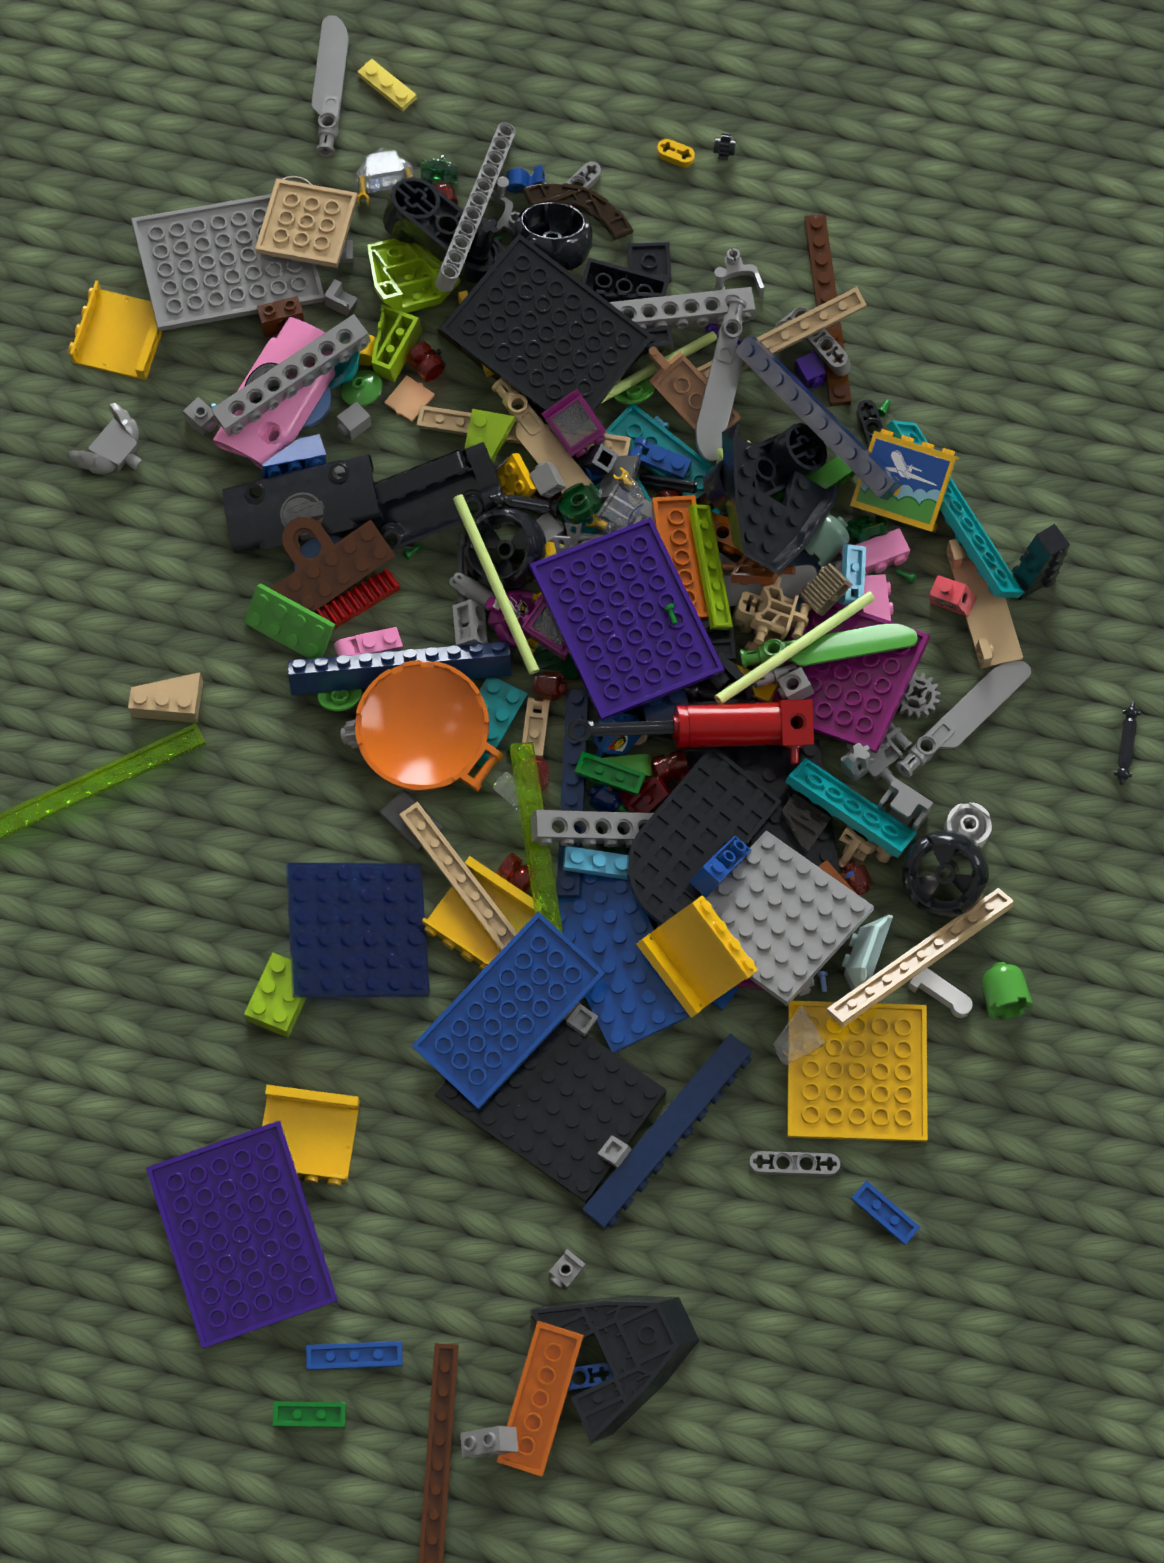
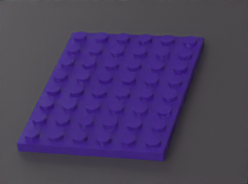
M651 517L530 564L529 568L601 721L724 672L722 663ZM669 604L674 605L673 612L677 623L672 625L668 611L665 612L664 607Z
M280 1120L146 1167L202 1349L339 1301Z

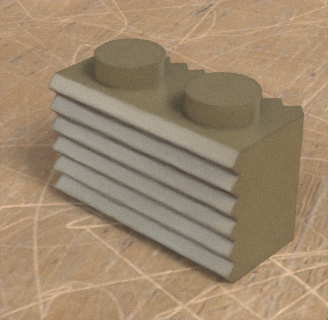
M829 563L818 571V576L812 582H808L803 587V592L800 593V596L823 617L853 584L836 567Z

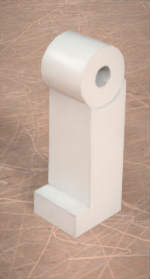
M928 968L916 975L908 985V989L914 993L920 988L944 1004L957 1018L966 1017L972 1009V1001L966 994Z

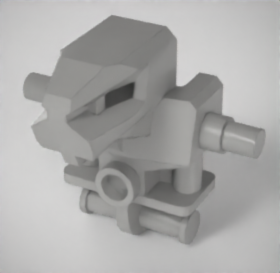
M891 722L888 729L889 734L885 735L877 754L870 752L868 745L863 747L860 743L856 745L847 743V754L841 757L840 768L852 781H858L866 773H869L872 781H877L881 777L890 785L895 777L889 770V766L896 760L900 761L903 755L893 741L896 739L904 751L913 744L902 734L900 727H896Z

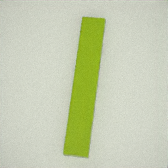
M691 504L688 510L710 629L730 630L733 628L711 506Z

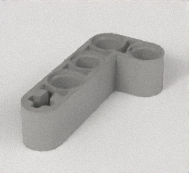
M805 307L794 309L780 320L775 328L809 310ZM826 329L819 331V334L816 336L805 338L807 343L836 375L845 376L851 371V363L847 353ZM826 347H831L829 350L824 351Z

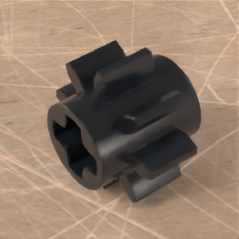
M722 133L721 138H715L713 153L719 154L718 159L728 160L729 155L734 156L736 140H731L732 134Z

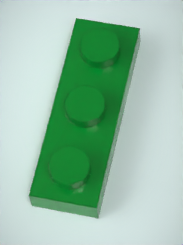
M583 751L574 771L576 775L635 796L639 795L646 777L645 773Z
M274 1401L272 1426L345 1428L346 1402Z

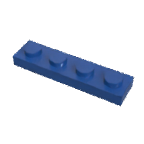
M402 1341L306 1345L307 1370L403 1367Z

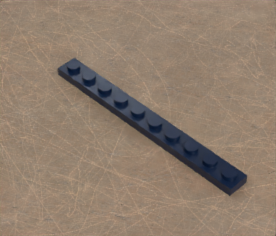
M567 689L560 811H584L586 778L576 775L574 771L582 751L587 753L588 740L581 742L571 740L567 735V727L573 720H589L590 697L586 689ZM581 724L575 725L574 734L578 737L583 736L585 733L584 727ZM574 825V830L581 834V828ZM559 843L556 896L557 898H580L581 873L563 870L564 849L566 846H561V843ZM574 843L571 847L582 848L583 845L582 843Z

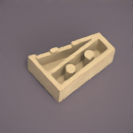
M201 673L131 687L128 705L131 717L198 723L203 688Z

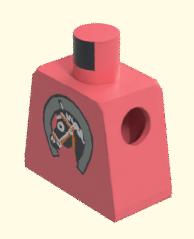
M939 575L929 594L930 604L967 617L977 598L967 585Z

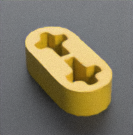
M663 139L658 143L657 155L660 159L683 168L693 165L695 153L692 148L670 139ZM666 147L670 148V150H667V152L663 151V149H666ZM685 154L689 155V157H687L685 160L682 159V157H684Z

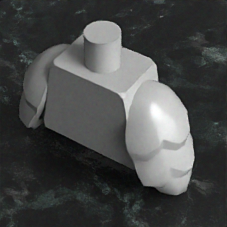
M111 403L109 407L114 418L89 446L88 452L73 450L68 453V458L80 468L90 470L95 474H107L113 470L120 471L125 464L136 470L142 463V459L134 454L137 451V442L139 440V430L135 420L131 419L127 410L122 409L116 403Z

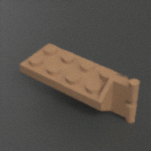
M651 347L649 349V360L659 370L649 382L695 431L707 379L681 351L667 361L656 347ZM733 408L727 429L735 425L742 418Z

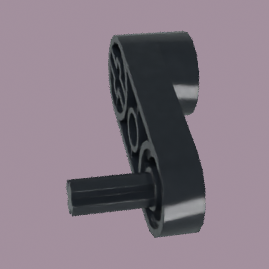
M415 177L403 178L396 182L391 190L383 214V224L391 237L409 244L419 243L443 263L463 210L427 181ZM484 218L478 226L459 277L467 282L477 284L491 268L493 262L495 263L504 252L502 244L495 237L498 228L496 227L497 222L494 219L488 221Z
M797 423L782 433L755 444L754 446L761 449L752 486L769 497H773L786 491L789 475L793 471L809 477L826 463L827 448L824 441L808 425ZM721 460L706 472L703 479L705 493L696 498V504L710 505L711 511L717 508L721 512L727 513L723 460Z

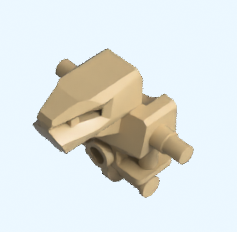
M781 577L777 578L774 585L763 586L759 595L747 591L743 592L734 608L732 615L733 625L735 627L739 626L743 633H750L752 628L757 630L755 638L757 644H763L765 636L770 631L782 634L780 639L784 640L790 626L795 627L792 638L797 640L803 636L804 628L808 625L807 617L811 606L807 603H802L800 605V613L796 612L795 608L799 596L795 595L792 599L783 595V589L780 588Z

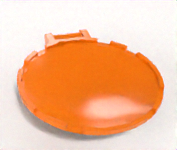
M416 660L402 663V665L391 670L388 669L367 687L358 704L355 719V736L359 750L366 763L377 775L398 787L410 790H433L460 780L478 792L482 787L481 783L497 761H501L504 757L502 752L487 743L489 717L486 704L479 689L465 674L447 664L437 661L424 662ZM484 752L490 755L474 778L468 775Z

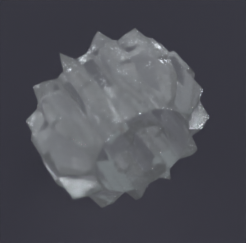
M507 772L499 776L493 785L494 790L515 809H521L531 797V792Z

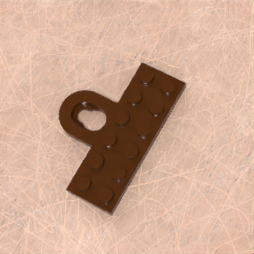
M299 517L287 524L282 535L284 549L298 570L270 589L310 611L316 612L317 609L322 608L325 604L344 593L396 556L371 520L334 544L318 521L309 517ZM302 533H307L320 542L321 551L317 557L308 559L302 555L300 551L301 545L298 541Z

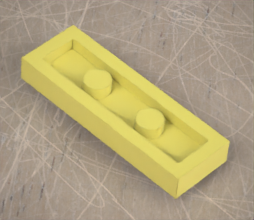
M373 59L368 61L358 71V76L402 112L417 99L413 91Z

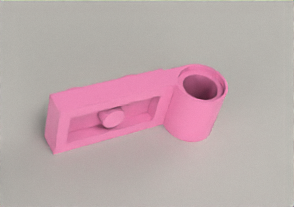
M397 627L343 638L333 644L337 656L393 652L402 650L403 647Z

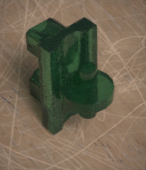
M441 154L439 159L432 158L431 161L421 160V179L430 184L433 183L434 178L440 179V187L448 190L451 189L454 183L458 182V167L452 166V162L446 161V155Z

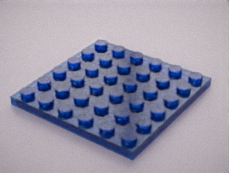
M287 863L286 875L293 998L428 997L430 995L426 931L424 930L425 925L422 924L425 912L421 864Z

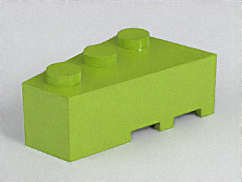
M381 304L377 339H375L371 362L374 372L379 377L392 382L396 381L423 332L418 317Z
M472 409L464 449L484 442L492 463H494L498 452L507 440V436L516 424L517 419L515 416Z

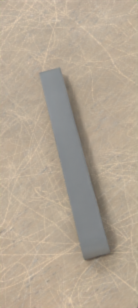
M500 123L496 129L435 280L436 287L443 292H450L454 288L514 138L515 128L509 123Z

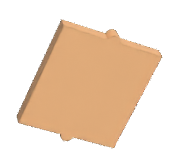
M406 375L384 404L394 410L397 415H401L413 423L419 416L420 406H427L435 394L425 388L423 383H418Z

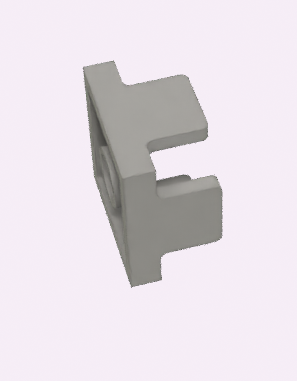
M895 778L880 800L878 807L883 809L889 801L892 809L888 814L908 826L913 818L916 819L912 826V830L916 832L928 817L933 802Z

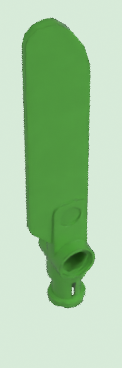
M880 624L825 634L786 661L798 666L814 665L912 647L916 645L918 638L916 631L907 626ZM770 639L764 645L758 646V649L747 651L740 649L743 669L750 665L764 663L796 640L781 642L778 639Z

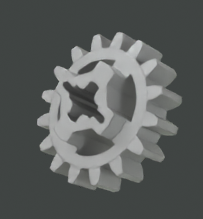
M914 672L907 687V693L904 694L899 705L901 708L900 715L906 712L908 713L907 719L915 715L916 720H919L920 715L928 718L929 712H935V706H938L940 702L937 698L940 697L941 693L936 691L938 684H931L932 677L926 680L925 673L917 677L916 672ZM930 696V702L926 704V699Z

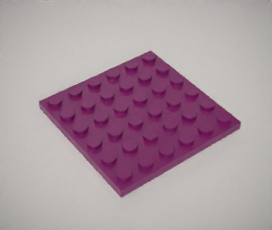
M835 603L823 617L811 607L807 617L808 625L804 628L802 635H805L846 606ZM858 611L826 634L880 624L898 623ZM793 627L787 641L795 640L794 638H792V633H794L795 627ZM913 629L917 633L918 642L912 647L808 666L796 665V669L802 668L814 691V694L803 699H812L813 731L851 745H856L857 743H860L863 747L868 745L870 752L877 754L926 649L930 635ZM785 661L781 667L790 665L792 663L789 661ZM793 685L789 690H795L799 685ZM778 690L771 702L783 700ZM758 700L757 703H766V702H764V701H762V700ZM792 718L791 723L796 725L795 719Z

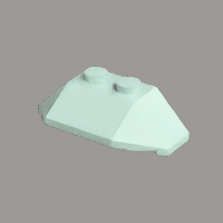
M892 915L884 916L860 927L858 934L853 933L849 946L853 947L851 955L846 953L842 967L846 968L844 977L851 990H854L873 976L893 918Z

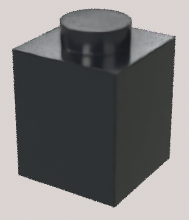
M603 444L590 446L581 465L598 476L609 474L618 454Z

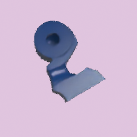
M542 164L534 167V174L531 175L523 168H513L506 172V177L509 180L506 189L512 193H519L523 191V188L531 185L545 183V172Z

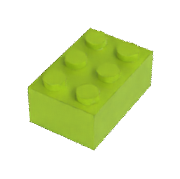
M272 952L244 1013L246 1020L289 1038L317 977L315 969Z

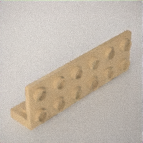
M956 539L949 540L946 553L954 580L967 585L977 597L969 616H965L980 669L1013 661H1021L1023 655L1006 598L995 597L989 592L986 581L977 573V567L967 557L965 548L960 546Z

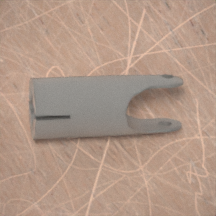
M455 573L454 577L449 579V584L453 588L489 611L485 605L490 597L495 598L493 590L462 573Z

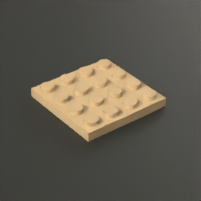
M276 178L255 247L256 253L338 268L358 200V194Z

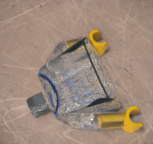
M377 149L374 154L367 155L366 163L361 165L356 175L357 191H360L357 200L358 206L361 207L360 201L366 199L367 206L369 207L370 200L366 194L367 190L370 193L392 189L399 180L415 177L411 164L402 157H398L396 151L386 152L384 149Z
M622 467L619 468L623 472L620 477H617L615 474L613 475L617 480L613 490L598 514L591 515L593 522L591 524L586 523V526L605 533H611L650 518L641 512L645 504L643 503L644 494L639 484Z

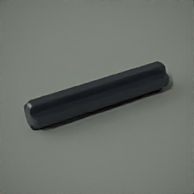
M643 473L639 476V480L644 486L685 493H696L697 483L693 481Z

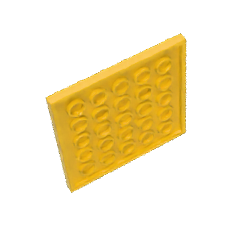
M791 1001L788 1005L787 1138L927 1142V1005L877 1003L849 1024L841 1027L827 1014V1008L835 1002Z

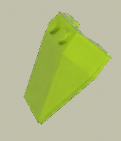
M393 238L367 245L374 289L381 300L393 309L410 313L439 305L460 283V278L458 277L452 291L443 292L439 290L435 285V280L442 262L417 243L409 244Z

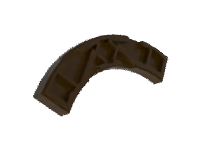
M541 183L523 188V193L530 206L540 203H564L582 210L597 219L607 229L614 241L633 234L634 230L625 216L611 205L606 198L587 188L568 183Z

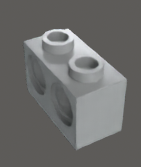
M472 599L452 605L456 646L488 643L485 608Z
M495 1426L460 1433L462 1457L485 1458L518 1452L516 1427Z

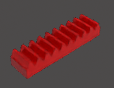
M384 569L381 574L377 573L374 578L370 577L366 583L362 582L359 587L355 586L351 592L347 591L344 596L340 595L338 600H332L329 605L325 604L323 609H317L315 613L336 624L334 627L336 629L401 590L400 585L389 569Z

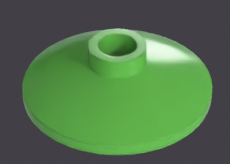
M357 371L349 383H343L341 388L342 398L350 406L355 402H358L362 407L367 406L379 397L382 391V381L379 375L373 371Z
M645 379L614 396V398L621 404H639L649 398L655 392V388L649 382L650 379Z
M361 689L318 692L319 704L331 711L351 709L360 702L362 697Z

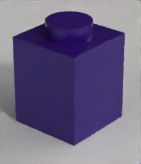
M815 352L795 360L794 370L801 383L807 389L817 388L823 384L826 371Z

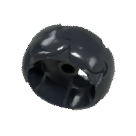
M557 202L531 205L519 214L513 225L512 241L518 234L522 235L569 271L583 264L592 248L593 232L590 221L585 214H581L571 205Z
M510 507L495 508L477 517L474 522L485 547L496 549L497 556L502 559L496 572L505 592L524 588L528 583L533 582L535 578L529 568L530 564L547 557L545 547L547 541L539 523L528 514ZM503 524H513L521 528L515 534L512 541H501L494 529H500ZM466 532V544L463 549L465 564L475 580L483 586L492 589ZM524 560L516 571L512 569L511 563L519 564Z
M939 830L924 835L912 845L902 864V885L906 895L918 909L935 917L951 918L971 910L983 897L989 882L988 861L983 850L973 839L957 831ZM933 850L939 862L935 875L919 878L918 869L920 862L927 853ZM954 851H960L968 858L972 866V876L958 874V864L951 860ZM945 867L951 870L949 876L945 875L946 872H942ZM951 882L963 893L957 899L946 901L936 899L932 895L939 883L949 884Z

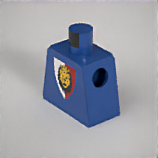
M621 713L603 721L599 720L598 723L641 721L636 715ZM642 735L594 737L593 741L599 748L595 755L600 758H607L611 754L623 756Z

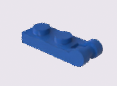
M642 437L636 438L634 442L635 447L630 451L629 455H638L642 465L684 480L691 466L692 459L652 444ZM642 450L648 452L647 456L641 454Z

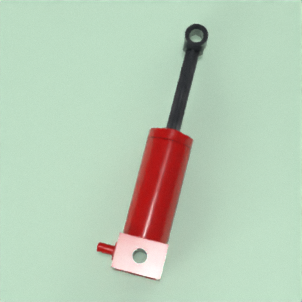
M812 699L780 700L768 703L675 706L674 716L671 721L593 723V720L577 719L569 723L567 735L571 740L581 742L602 736L672 734L677 749L762 745L785 746V748H790V763L794 764L799 763V748L803 747V745H814ZM792 718L796 721L795 728L791 726ZM577 724H581L585 729V733L581 737L576 736L573 731Z

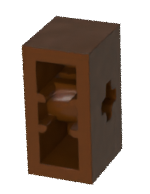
M298 296L257 306L264 337L279 334L289 317L305 322Z

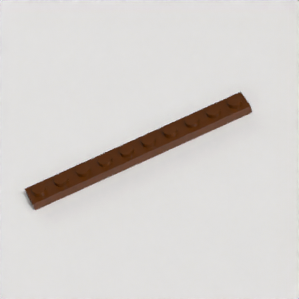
M826 214L810 215L804 218L816 307L837 297ZM841 321L825 329L844 350ZM826 347L824 351L829 350L831 347ZM824 362L830 407L851 405L848 374L838 376Z
M435 1343L418 1563H443L459 1352L458 1344Z

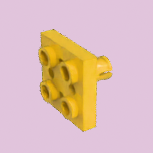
M519 453L512 454L497 471V476L505 496L511 494L530 498L537 490Z

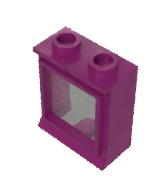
M578 389L542 413L572 458L574 456L577 458L583 456L588 452L587 447L591 444L598 445L606 439L604 435L607 434V431Z
M540 595L533 605L535 609L531 614L527 613L522 619V631L525 635L566 662L569 651L543 596Z

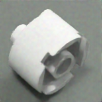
M977 803L958 804L950 811L944 825V830L957 831L968 836L982 848L992 830L990 815L983 806Z

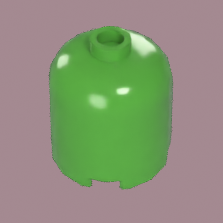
M998 962L984 973L982 989L989 1018L995 1019V1016H1002L1003 1020L1012 1019L1024 1015V1009L1033 1008L1024 973L1016 965Z

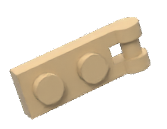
M528 697L521 746L522 757L543 759L550 700L548 699L537 701L535 698ZM534 709L542 710V714L533 713Z

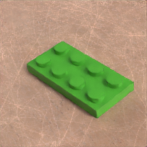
M261 583L256 586L243 622L308 659L324 656L336 625Z

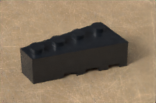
M588 257L582 282L608 302L666 296L669 279Z
M1055 524L1036 534L1027 547V552L1020 557L1021 563L1019 566L1016 565L1012 569L1014 577L1025 592L1018 598L1019 600L1042 587L1048 588L1056 582V577L1060 573L1059 570L1063 565V560L1067 555L1070 544Z

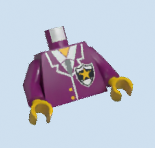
M521 589L506 591V595L521 627V621L527 613L531 614L534 610L532 600H537L542 595L541 592L533 594V591ZM490 597L485 605L491 611L488 620L489 625L495 630L500 642L509 641V646L518 649L496 597ZM533 639L527 640L528 645L531 647L538 645Z

